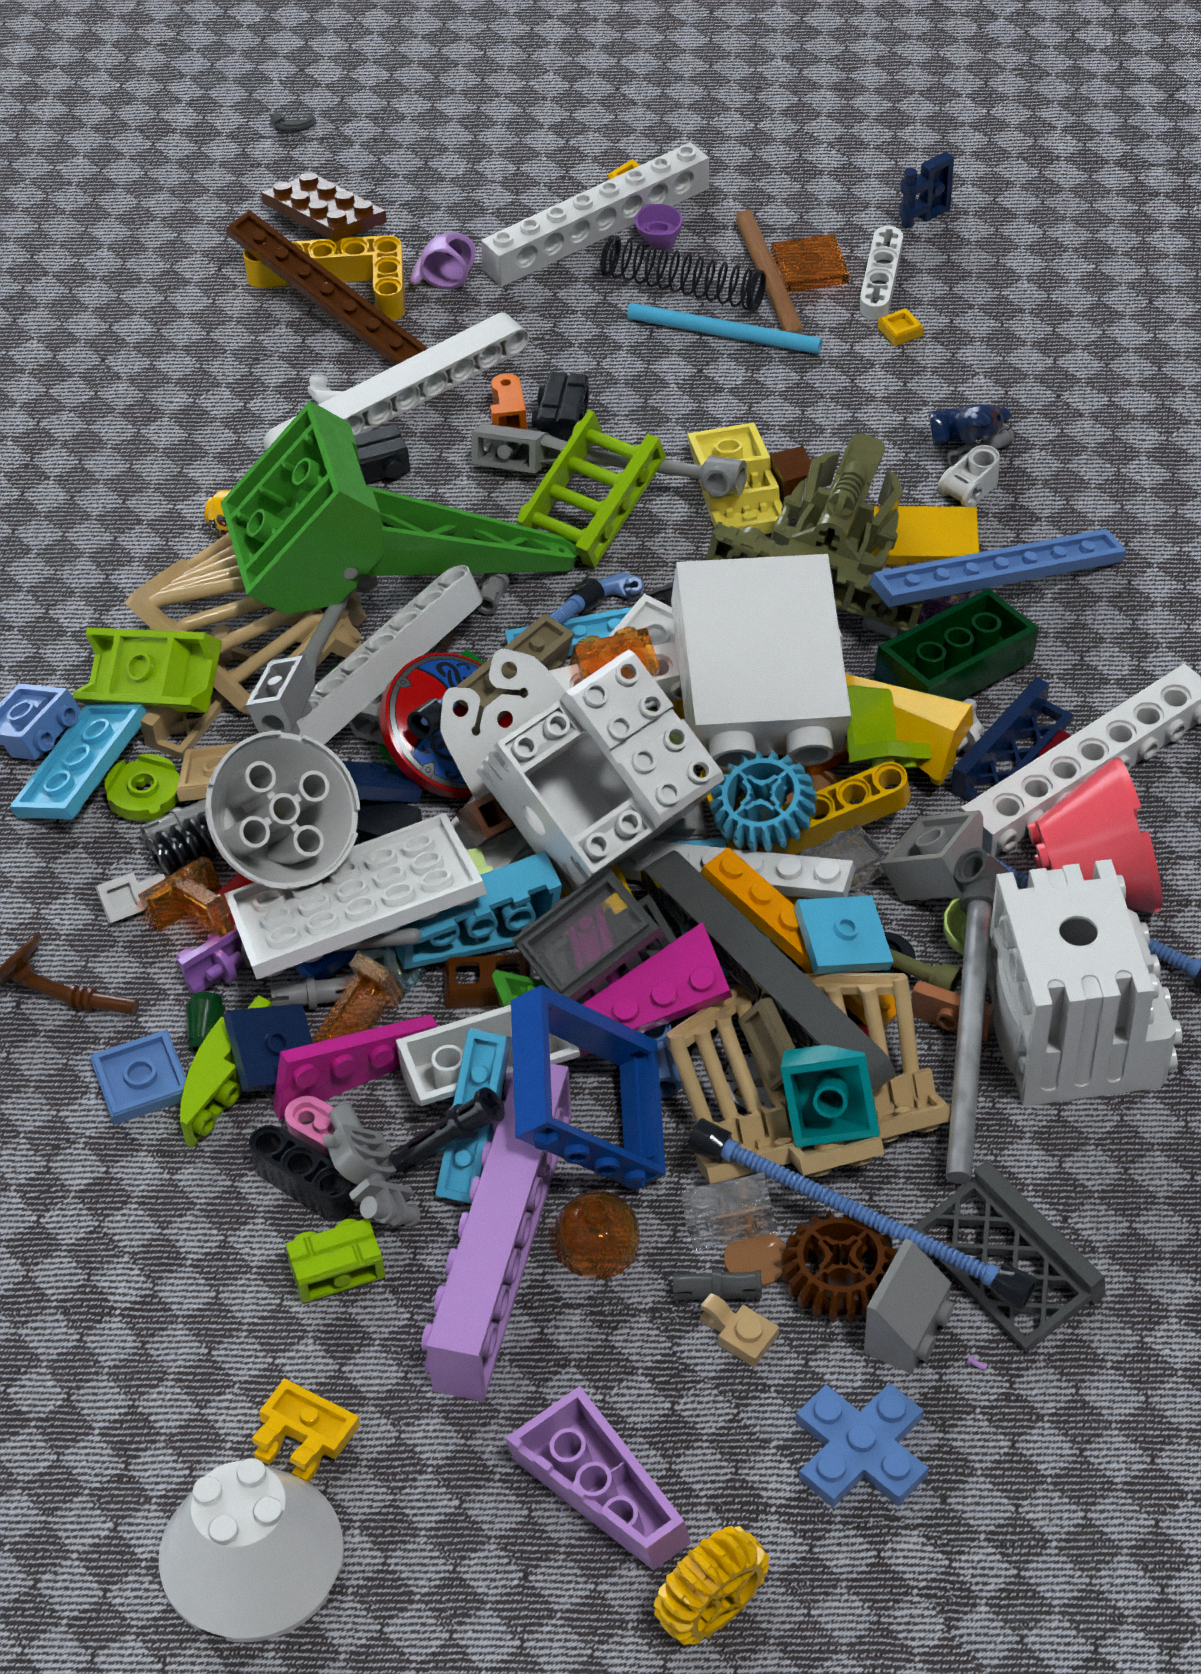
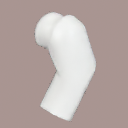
M312 375L309 378L310 386L307 387L309 395L318 404L344 392L332 391L327 387L328 379L324 375Z

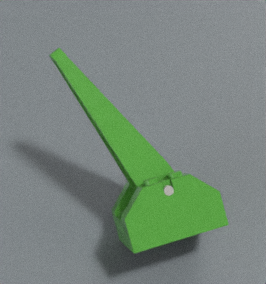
M311 401L307 403L220 502L246 594L286 615L340 604L349 593L356 589L360 579L359 576L442 574L446 570L458 565L468 566L471 574L569 571L573 569L579 556L575 547L576 543L560 535L367 486L359 465L357 443L350 423Z

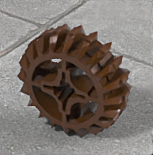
M830 1209L826 1214L825 1220H821L813 1214L809 1220V1226L799 1223L795 1235H789L786 1241V1249H784L781 1256V1264L783 1265L782 1280L787 1284V1292L790 1298L798 1297V1305L801 1310L812 1306V1314L815 1319L823 1312L829 1314V1319L832 1323L835 1322L838 1315H845L850 1324L855 1319V1313L857 1312L866 1317L867 1306L897 1254V1250L892 1248L893 1241L891 1237H889V1234L881 1235L882 1232H879V1229L875 1230L874 1227L871 1228L864 1225V1222L860 1223L859 1219H851L849 1215L843 1214L842 1217H835ZM810 1257L817 1261L818 1272L814 1276L806 1267ZM865 1257L870 1260L874 1267V1271L870 1275L864 1271V1265L861 1264Z

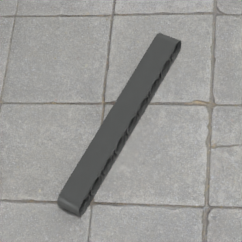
M673 850L640 870V879L646 891L686 932L701 922L704 923L720 965L757 1002L763 998H772L788 1033L803 1048L830 1045L866 1053L873 1092L895 1078L894 1066L885 1052L679 852Z

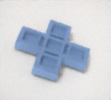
M891 1383L881 1390L861 1411L857 1410L828 1385H825L796 1413V1423L824 1445L799 1471V1480L833 1508L863 1478L899 1506L928 1477L929 1467L899 1444L923 1419L924 1410Z

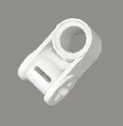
M979 445L972 448L960 461L944 472L938 483V492L943 496L950 495L959 500L962 507H975L987 493L998 485L1000 460L998 450L989 445Z

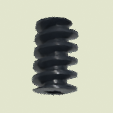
M204 811L197 814V823L193 819L187 818L183 821V829L174 824L169 828V835L164 831L156 832L155 842L151 838L146 837L148 849L157 867L170 880L174 878L173 866L175 865L183 873L188 872V859H191L198 867L201 866V853L203 852L211 860L216 859V846L211 838L206 820V812Z

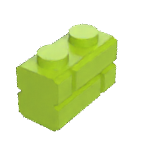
M367 1218L359 1221L356 1219H345L339 1222L333 1229L320 1233L313 1231L303 1232L297 1235L293 1241L285 1243L290 1268L302 1303L386 1278L382 1254L370 1220Z

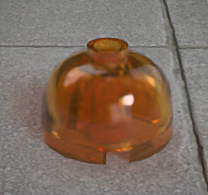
M604 1190L587 1191L576 1195L562 1208L555 1225V1249L561 1263L572 1273L582 1277V1272L596 1274L597 1279H606L622 1273L634 1262L637 1256V1249L640 1244L637 1217L631 1206L616 1194Z

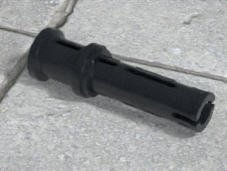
M483 1087L475 1092L474 1098L467 1103L456 1104L449 1108L446 1118L412 1138L406 1144L392 1150L390 1159L393 1166L398 1172L407 1174L419 1164L448 1148L456 1141H469L476 1137L479 1129L487 1124L499 1123L505 1117V1109L501 1099L490 1088Z

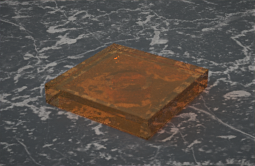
M835 234L771 243V253L787 292L849 283V272Z

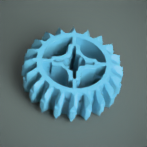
M758 750L755 754V759L749 761L748 758L742 755L740 759L741 765L739 766L728 763V774H723L724 780L711 792L713 800L710 804L712 814L715 816L713 818L715 825L721 829L723 837L727 841L733 839L735 846L739 849L748 843L749 850L755 852L760 845H764L765 850L771 852L772 845L779 843L781 847L786 849V839L789 837L799 841L801 836L799 829L809 830V817L815 816L816 808L814 803L817 800L812 778L809 774H805L804 767L800 763L793 765L792 758L788 754L779 760L778 754L772 751L768 758H763ZM744 792L746 797L740 802L741 807L734 812V805L741 793ZM793 792L794 796L791 804L783 811L781 806L787 801L786 797Z

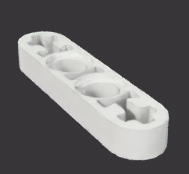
M880 227L873 236L860 295V313L869 319L884 317L890 310L903 244V233L896 227ZM886 242H890V247L884 246ZM879 260H887V261H890L891 263L882 264V263H878L877 261H879ZM873 281H884V282H887V283H886V284H874V283H872V282H873ZM873 297L879 298L877 303H873Z

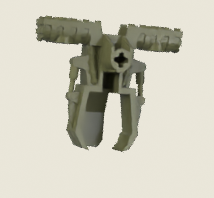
M863 433L851 437L834 480L833 476L840 453L827 452L812 459L807 478L798 484L791 495L785 497L782 513L773 528L771 539H768L761 530L754 527H745L740 530L739 528L722 525V522H718L712 533L705 559L721 560L828 554L836 608L844 609L853 614L856 613L864 616V618L873 619L876 622L899 628L902 631H907L916 626L925 602L923 600L888 607L869 584L873 572L882 571L888 559V552L895 546L898 537L896 533L899 518L898 506L903 489L897 475L887 470L878 497L881 509L874 517V505L864 501L886 447L881 439ZM831 485L830 490H827V489L823 488V487H826V486ZM788 515L797 518L795 527L788 526ZM877 546L881 547L882 550H879L875 556L872 555Z

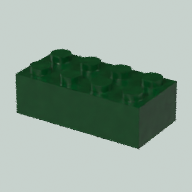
M987 588L879 645L874 679L878 682L960 701L1032 662L1039 628L996 593Z

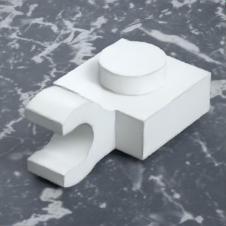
M134 872L99 884L95 888L108 922L113 923L146 910L147 906L144 898L166 890L169 886L164 874L159 873L137 882Z

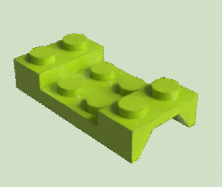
M87 627L85 635L95 653L89 683L73 692V699L84 704H143V706L169 707L180 712L208 713L222 640L206 632Z

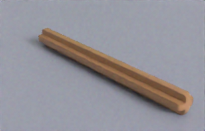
M748 209L744 212L738 211L736 214V224L756 270H763L766 274L765 290L783 331L803 335L802 323L752 211Z

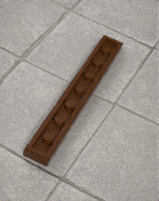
M251 210L245 212L226 227L228 237L393 366L429 349Z

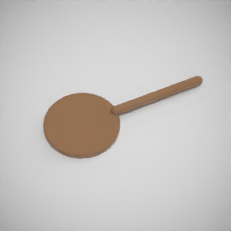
M744 1175L739 1177L738 1184L747 1231L735 1236L729 1242L724 1253V1263L728 1272H753L761 1270L762 1287H765L782 1278L783 1265L781 1264V1256L784 1249H786V1245L776 1235L755 1229L746 1176Z

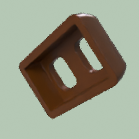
M522 954L449 958L445 962L443 969L444 1006L446 1008L500 1006L492 979V974L496 968L520 966V975L534 978V969ZM480 969V979L476 983L460 984L456 981V970Z

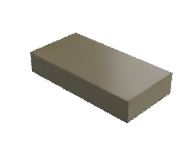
M763 998L738 1019V1022L771 1092L784 1089L780 1069L784 1050L796 1048L772 998Z

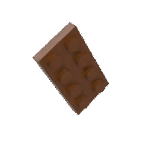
M315 173L301 174L296 180L276 183L273 185V188L261 192L264 205L334 242L387 222L386 210L372 204L371 201L360 198L353 192L337 186L333 182L319 177Z

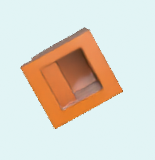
M511 373L495 376L491 381L493 405H490L492 425L527 430L526 409L519 377Z

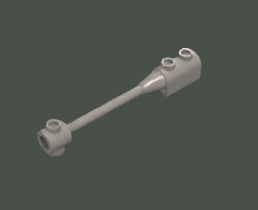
M482 423L472 431V464L536 474L545 465H553L567 444V441L538 430L533 431ZM590 449L583 459L592 464L626 468L630 459L613 452ZM709 456L703 465L664 460L656 473L700 479L704 490L715 497H721L726 494L740 496L746 484L747 464L745 460Z
M359 576V583L355 590L360 592L370 591L379 584L376 576ZM353 592L349 593L340 604L331 605L327 608L304 651L295 657L272 660L267 665L245 705L260 733L281 731L296 735L300 734V729L296 722L312 711V706L308 699L315 688L318 656Z

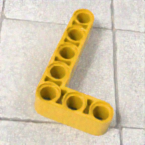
M391 235L343 238L335 242L330 239L291 241L342 282L373 280L375 307L391 320H398L405 314L404 263L402 244L397 237ZM244 250L243 258L246 277L251 286L260 288L291 286L248 251Z
M896 762L882 763L816 791L817 800L814 803L816 808L815 816L821 814L827 816L819 820L809 817V830L799 829L801 835L799 841L789 837L786 839V849L781 847L779 843L772 845L773 848L770 853L795 855L906 807L911 797L906 770ZM705 769L701 771L700 778L706 776ZM722 770V773L728 774V771ZM891 784L899 785L893 789H885L886 786ZM743 792L734 805V812L741 807L740 802L745 798ZM710 793L705 799L711 811L710 804L713 798ZM852 800H863L858 804H849ZM791 802L781 806L782 810L785 811ZM725 839L727 848L739 849L735 846L733 839L728 841ZM760 845L756 850L760 852H767L764 848V845Z

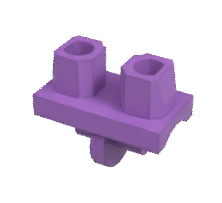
M236 924L227 930L220 927L210 933L206 943L196 949L187 947L176 954L178 965L192 994L202 992L222 979L231 983L238 978L236 970L246 964L242 956V940Z

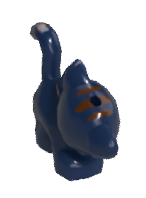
M972 404L966 408L958 407L947 410L928 411L932 440L935 446L945 445L958 440H963L970 446H977L999 433L1003 427V422L1012 418L1008 408H999L992 404Z

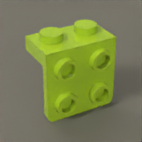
M857 685L847 686L851 719L847 730L846 749L849 753L850 763L872 764L873 768L882 763L896 762L902 765L905 770L917 768V761L931 759L930 744L897 741L893 697L889 689Z

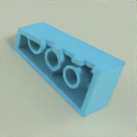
M546 851L481 874L480 876L484 882L487 894L478 897L474 902L464 906L457 905L440 911L433 918L427 920L419 919L401 926L399 929L416 928L422 935L421 940L417 944L394 946L403 969L443 962L453 957H466L516 946L511 939L517 936L527 924L535 922L551 910L553 905L560 900L562 884Z

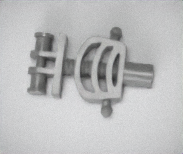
M343 1103L334 1107L329 1113V1118L336 1131L323 1137V1144L328 1148L337 1171L343 1177L358 1185L349 1195L352 1201L361 1202V1215L367 1219L374 1218L377 1222L383 1224L415 1226L420 1220V1209L417 1205L406 1203V1200L414 1194L412 1188L386 1182L397 1170L390 1159L392 1149L383 1135L378 1131L364 1129L351 1104Z

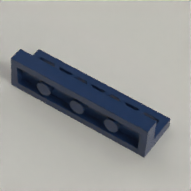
M1036 677L953 767L952 794L970 802L981 795L973 790L976 785L993 783V786L1037 759L1039 752L1051 742L1054 735L1061 729L1065 730L1072 722L1073 714L1047 701L1048 682ZM1043 713L1057 722L1054 725L1038 727L1036 719ZM1018 739H1035L1036 745L1033 748L1017 749L1016 741ZM1014 761L1015 768L1013 770L996 772L995 764L997 762Z

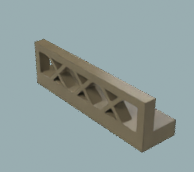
M543 614L502 649H510L534 656L549 671L565 665L574 633L547 614ZM493 656L456 686L457 688H471L479 695L480 705L475 726L471 729L475 736L480 734L479 727L483 710L501 694L520 695L522 698L528 695L526 688L512 690L496 688L489 680V670ZM506 662L502 665L501 672L505 678L511 679L516 675L517 667L513 662ZM457 700V702L468 709V705L464 700ZM508 711L500 712L497 717V722L502 717H504L508 713Z

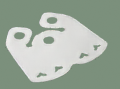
M499 649L494 653L489 670V680L496 688L512 690L526 688L528 695L522 698L520 695L501 694L488 704L483 710L479 727L480 734L477 736L473 735L471 730L475 726L480 705V698L476 691L471 688L452 687L444 693L440 730L444 742L475 800L491 792L476 771L483 765L484 759L489 757L488 754L494 749V745L560 700L566 692L548 669L538 659L529 654L510 649ZM506 662H513L517 667V673L511 679L505 678L501 672L502 665ZM457 700H464L468 705V712L463 717H458L453 712V704ZM502 711L510 712L513 717L512 724L507 728L501 727L497 722L498 714Z

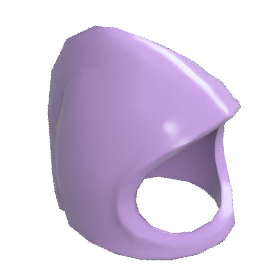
M447 232L432 238L424 247L421 256L414 266L410 283L416 285L423 279L441 289L451 290L461 287L466 282L468 272L475 260L474 243L466 235L458 232Z

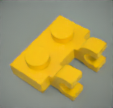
M284 1378L259 1411L260 1421L265 1424L252 1437V1442L259 1446L254 1452V1456L256 1459L270 1465L278 1455L284 1437L288 1435L302 1442V1445L290 1457V1463L296 1465L292 1475L300 1477L309 1483L317 1472L322 1456L325 1454L336 1460L360 1427L359 1416Z

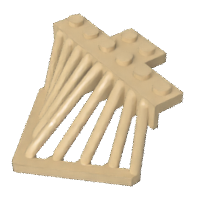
M229 532L188 561L181 558L136 589L125 601L126 605L152 630L188 632L269 607L252 597H247L183 617L179 621L168 618L159 609L165 605L245 590ZM355 591L350 596L320 652L317 667L331 652L347 658L362 645L360 641L361 635L353 625L359 627L367 618V615L360 604L362 602L361 597ZM328 607L290 615L276 610L218 638L222 640L220 654L282 624L292 626L233 671H226L218 665L213 687L236 709L250 715L245 705L252 692L249 694L240 683L295 642H300L301 645L287 658L298 656L304 651Z
M803 973L846 1015L847 1012L842 995H860L863 1002L869 1038L888 1057L889 1053L878 995H894L903 1073L902 1075L895 1076V1078L873 1092L880 1128V1136L795 1147L784 1091L771 1092L752 1052L772 1109H768L761 1104L734 1030L731 1016L737 1013L738 1018H740L752 1007L751 1002L755 1000L740 984L730 989L733 997L699 1010L665 1034L668 1050L673 1056L696 1123L701 1118H704L732 1132V1139L739 1142L742 1148L751 1150L752 1153L755 1152L757 1155H761V1158L765 1157L766 1160L769 1159L776 1164L785 1165L792 1163L803 1176H823L830 1173L832 1168L846 1164L850 1166L868 1164L872 1161V1157L884 1154L883 1143L897 1140L900 1137L899 1134L914 1130L916 1132H930L936 1130L939 1124L950 1121L949 1104L936 1094L932 1070L930 1068L919 1070L911 993L908 977L904 973ZM717 1027L748 1115L743 1116L736 1109L710 1031ZM695 1041L723 1118L722 1122L713 1121L687 1047ZM695 1153L698 1169L710 1184L729 1185L737 1182L740 1176L751 1173L761 1175V1172L752 1171L751 1168L748 1169L736 1161L729 1162L723 1159L721 1163H717Z

